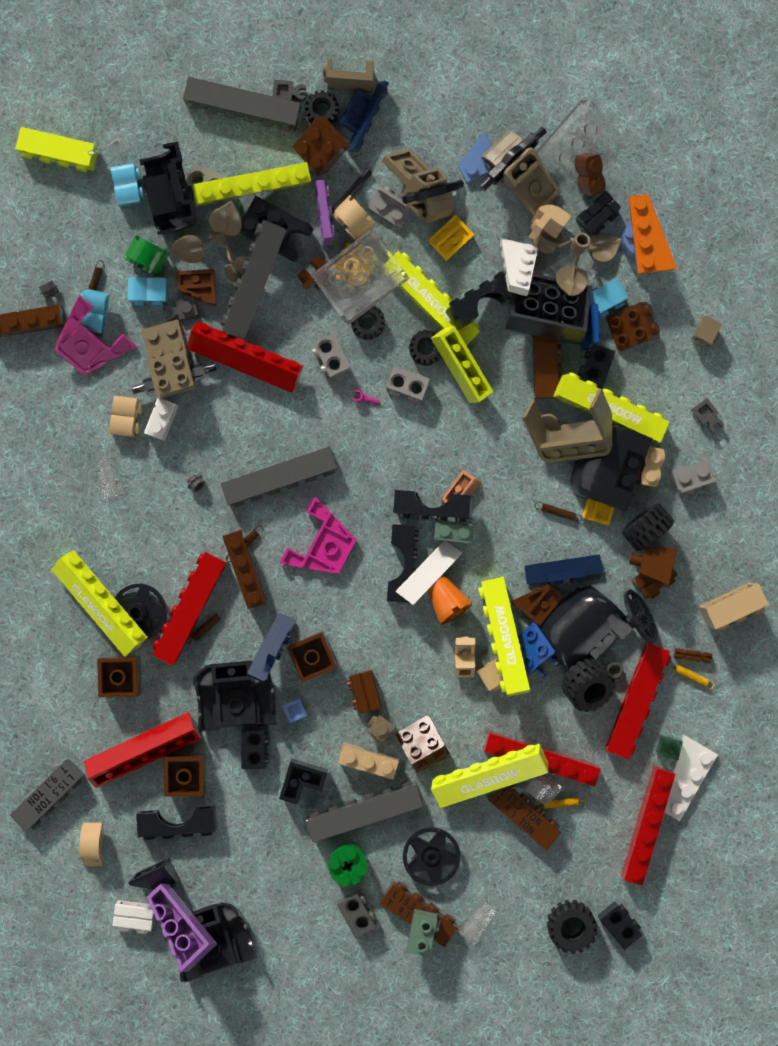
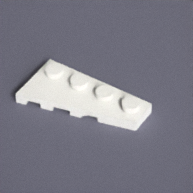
M501 238L500 248H502L501 254L502 258H504L503 266L504 270H506L505 277L508 291L527 296L538 250L531 244H523Z
M683 735L682 744L673 770L676 775L665 809L666 814L678 821L681 820L718 756L715 752Z

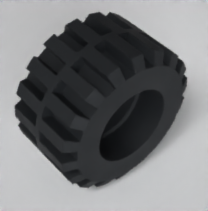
M657 503L633 519L623 529L622 534L636 551H641L669 531L675 521L663 506Z
M585 659L583 662H577L575 666L570 667V670L565 673L566 677L562 680L563 693L573 706L581 712L595 711L597 708L603 707V704L607 703L609 698L613 696V691L616 687L613 676L601 662L595 659L590 661Z
M564 900V904L559 902L557 904L558 907H553L551 909L552 913L548 914V933L553 944L555 943L559 950L562 949L565 953L570 951L571 954H576V951L579 950L582 953L584 952L583 948L586 947L588 950L591 947L590 942H595L594 936H597L598 933L596 929L598 927L591 910L584 903H578L577 900H572V902ZM572 917L581 919L583 927L578 934L567 936L562 933L561 927L565 920Z

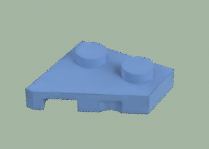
M485 133L481 134L458 165L466 183L490 172V169L481 159V156L491 147Z

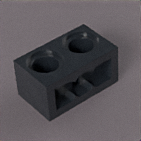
M597 344L588 348L584 355V358L587 359L584 366L581 365L578 371L580 380L584 382L591 381L597 384V388H603L616 351ZM594 353H601L603 360L601 362L596 361ZM589 370L596 372L597 377L595 380H591L588 377L587 373Z
M243 728L241 730V769H265L266 764H269V752H266V745H269L270 735L266 733V728ZM251 735H259L261 742L258 744L253 743ZM254 753L258 754L261 758L260 762L254 763L251 760V755Z
M614 901L597 916L621 947L626 950L642 936L639 931L641 926L635 919H629L627 916L629 912L622 903L618 905ZM613 913L620 914L617 920L610 919ZM631 928L632 932L629 935H623L624 929Z

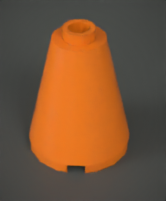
M443 574L427 590L438 622L441 625L453 621L454 617L462 615L472 607L471 600Z

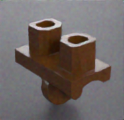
M316 256L310 264L317 271L311 275L304 268L297 275L303 283L302 287L305 290L316 280L319 281L314 286L317 290L322 286L327 289L330 287L327 281L331 278V275L329 273H326L323 277L321 275L330 267L331 263Z

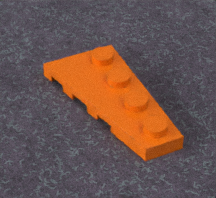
M649 194L629 196L628 203L637 275L676 270L677 266Z

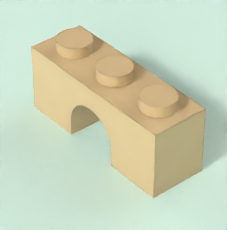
M343 742L338 764L393 780L399 762L398 757L384 753H373Z

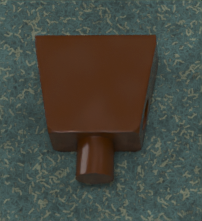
M647 547L644 550L643 556L632 553L629 564L640 567V577L668 588L677 549Z

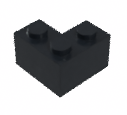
M291 759L279 799L298 804L303 786L322 792L328 769Z

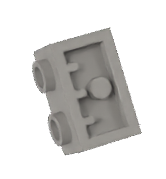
M380 186L368 210L401 229L412 209L408 208L401 198L394 195L395 192L392 189Z
M709 460L671 472L678 494L684 493V496L695 493V488L701 486L702 489L714 486L713 482L718 481L717 477L714 478Z

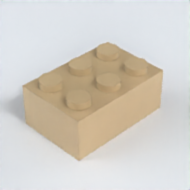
M748 583L698 608L708 628L722 631L730 627L729 623L736 621L738 623L747 619L746 615L753 613L755 615L764 611V607L769 604L759 583Z

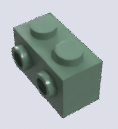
M414 909L406 947L407 953L430 957L431 951H435L436 940L433 939L434 933L438 932L440 927V920H437L436 913Z

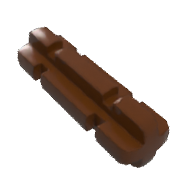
M679 648L674 650V658L676 659L684 658V660L702 661L703 663H711L712 654L708 652L684 651V649Z

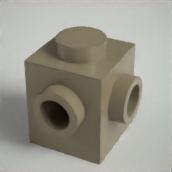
M705 315L699 321L691 338L695 340V344L701 347H708L712 343L715 344L720 337L718 331L722 323Z
M381 713L378 716L374 715L368 722L369 736L377 742L379 740L384 742L395 728V724Z

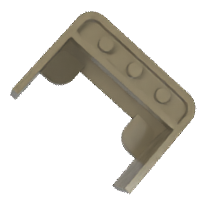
M598 389L591 403L590 410L594 419L591 421L561 425L555 415H542L536 400H531L522 419L543 461L553 463L606 456L610 453L613 446L612 412L602 389Z

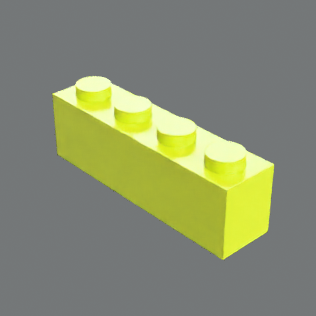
M24 127L20 128L15 148L23 158L32 160V157L39 158V161L47 164L56 162L58 166L64 168L73 166L81 172H87V170L94 171L99 152L98 147L93 143Z
M455 326L446 327L431 337L469 403L480 402L494 392Z

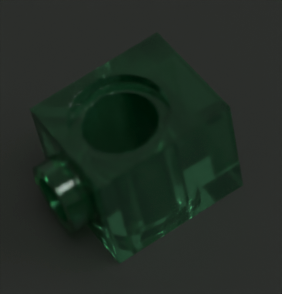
M660 734L656 753L659 756L679 760L683 741L679 738Z

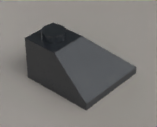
M167 858L135 873L128 883L130 886L155 890L160 884H169L173 888L176 886L175 883L179 877L170 858Z

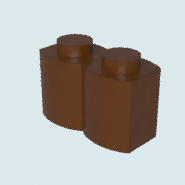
M594 153L577 155L575 157V169L579 175L577 182L581 194L594 196L604 193L606 184L602 175L603 163L600 155Z

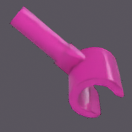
M360 390L354 391L361 394L359 399L352 398L355 402L368 401L379 404V399L368 397Z

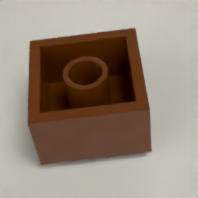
M324 117L315 119L292 148L317 175L327 173L351 145Z
M324 631L287 646L301 683L338 667Z
M140 656L100 657L97 659L98 698L132 697L141 694Z
M169 754L164 757V797L205 795L206 754Z

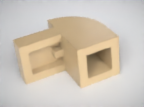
M554 205L541 206L531 220L533 224L530 228L533 230L529 237L535 241L544 230L556 239L566 226L571 215Z
M466 636L456 638L455 677H474L475 638Z
M102 823L82 824L79 857L83 861V866H103L102 844L104 831Z

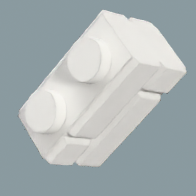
M157 398L156 407L153 408L144 433L165 441L179 406L162 398Z
M118 900L115 904L112 926L117 927L118 931L126 932L129 929H134L139 934H147L154 927L155 915L150 904Z

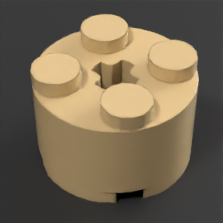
M351 195L332 214L342 227L345 224L347 225L345 230L354 240L358 238L360 240L376 224Z

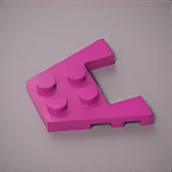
M79 295L54 350L81 374L85 375L103 366L106 362L122 356L123 353L135 349L136 344L125 334H122L111 347H108L80 322L93 309V306Z
M314 497L307 513L324 522L306 556H303L287 548L279 563L339 574L356 539Z

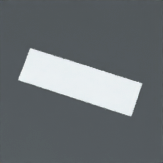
M443 541L395 592L414 605L457 560L462 552L447 541Z

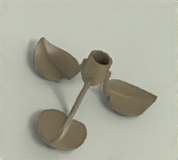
M230 201L211 213L209 224L213 229V233L209 234L205 243L202 244L200 237L196 235H186L172 245L171 251L187 263H197L204 258L205 250L203 248L209 244L211 239L216 243L224 242L230 263L224 267V273L230 281L236 283L237 278L241 279L243 271H241L244 260L248 261L249 258L240 256L235 258L234 261L231 258L227 237L228 235L235 236L241 230L242 222L237 208Z
M544 230L535 241L532 239L535 248L544 254H552L555 248L561 249L571 244V249L576 254L572 268L569 266L560 268L556 274V282L560 289L572 297L582 293L588 283L586 271L576 269L580 255L587 250V252H591L594 260L601 263L609 262L615 256L621 243L620 238L607 234L588 236L585 233H578L575 238H570L569 241L561 244L563 240L562 232L555 239Z

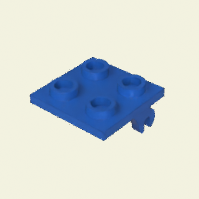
M593 304L589 307L587 332L581 343V351H585L599 343L601 338V331L599 329L601 314L598 310V304Z
M535 622L518 635L527 676L535 672L542 678H545L547 674L543 672L540 665L546 660L553 662L556 666L561 664L557 660V656L554 655L556 653Z

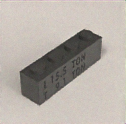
M68 758L10 816L25 832L30 828L34 830L42 822L40 818L44 814L48 816L56 809L53 805L57 801L62 803L69 796L67 792L72 787L75 790L83 782L81 778L85 774Z

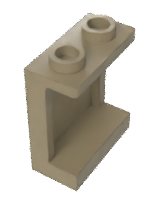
M328 58L327 64L323 66L324 82L327 83L328 89L348 91L360 89L363 92L373 93L375 75L373 61H366V72L333 70L332 59Z

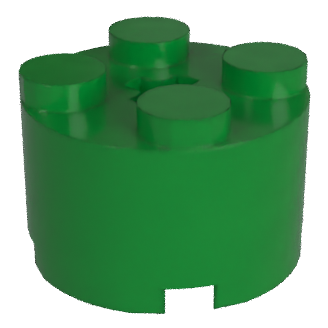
M135 235L125 254L127 256L125 260L138 267L142 264L143 270L157 276L158 273L160 274L170 253Z
M352 843L338 845L332 851L328 864L332 879L341 886H352L359 883L367 872V856L365 851L360 846ZM345 861L348 863L352 862L351 867L344 866Z

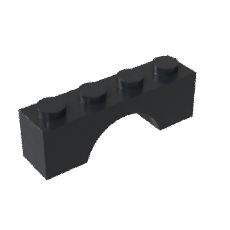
M503 271L499 272L493 277L494 280L491 282L486 280L479 285V289L476 291L471 289L464 294V298L461 300L456 298L449 303L450 307L445 312L457 331L472 323L479 316L478 302L480 299L492 298L501 304L510 300L512 292H509L507 288L506 273Z
M395 490L393 513L399 514L400 518H410V515H417V519L429 520V516H436V520L448 521V517L455 518V522H467V519H472L474 496L451 494L449 500L444 505L430 508L420 500L418 492Z
M392 524L391 544L397 546L402 551L405 566L402 573L396 579L388 581L387 601L410 603L395 591L416 571V568H412L413 560L417 561V549H414V541L418 542L419 530H415V526Z
M216 806L196 807L192 817L180 824L166 821L161 816L159 810L139 811L136 814L138 838L143 837V840L155 839V836L169 839L173 838L174 835L181 834L182 837H192L195 833H201V836H209L217 830Z

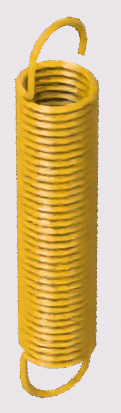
M677 665V669L673 670L677 674L704 687L708 685L709 679L682 666Z
M579 798L549 800L542 803H544V809L578 806Z

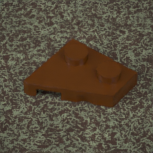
M214 269L176 271L177 291L209 305L217 306Z
M548 584L512 600L511 603L540 626L564 596Z

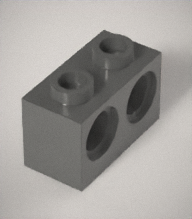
M358 889L337 900V906L355 939L375 929V921H377L373 910L369 911L366 906L368 901L363 893L360 894ZM350 901H356L358 902L359 906L357 908H351L349 907L348 903ZM366 918L368 923L360 925L358 919Z

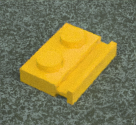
M454 215L428 240V243L447 262L475 234L457 215Z
M587 499L582 518L609 526L614 508Z

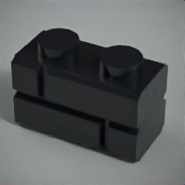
M605 191L576 217V221L590 236L594 233L598 235L605 229L604 224L608 220L613 222L620 215L618 212L621 206L608 191Z

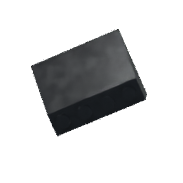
M533 273L527 296L511 293L505 329L581 345L587 332L592 286L587 285L582 293L572 297L560 289L556 278Z

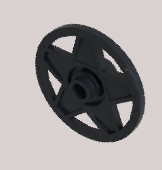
M142 583L132 584L124 587L115 596L117 602L148 637L146 640L155 637L162 630L167 620V605L161 593L154 587ZM139 588L134 598L123 595L130 589ZM150 591L157 596L161 605L150 603ZM162 616L159 626L153 632L152 619Z
M629 589L625 591L624 603L628 613L626 620L632 629L635 628L646 642L650 644L655 643L658 640V631L649 608L634 590Z
M436 827L420 829L409 837L404 846V867L410 877L420 884L427 886L441 885L455 875L460 865L461 854L458 843L450 833ZM426 832H436L429 842L418 836ZM446 837L453 843L456 853L444 849ZM411 845L417 855L408 863L407 852ZM455 865L452 871L442 879V867ZM426 870L431 881L421 879L414 873Z

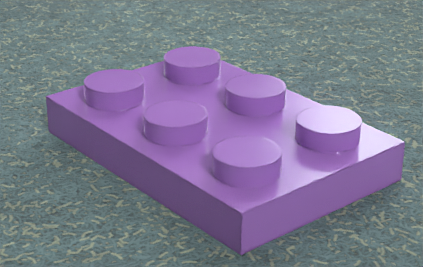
M316 180L315 197L322 247L330 246L331 240H334L335 235L334 224H330L332 216L331 204L327 205L329 188L328 185L325 186L324 180Z

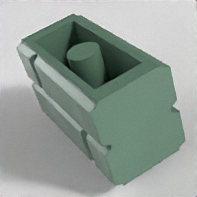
M435 520L433 539L472 544L474 524Z

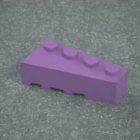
M160 884L146 897L157 921L161 925L164 937L167 938L171 947V953L177 960L180 972H188L217 943L169 884Z

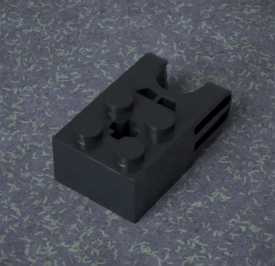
M255 195L241 221L242 225L239 234L255 242L257 237L254 234L256 227L263 220L286 229V233L277 254L290 261L297 262L299 255L295 249L288 245V239L294 233L309 236L314 231L313 227Z

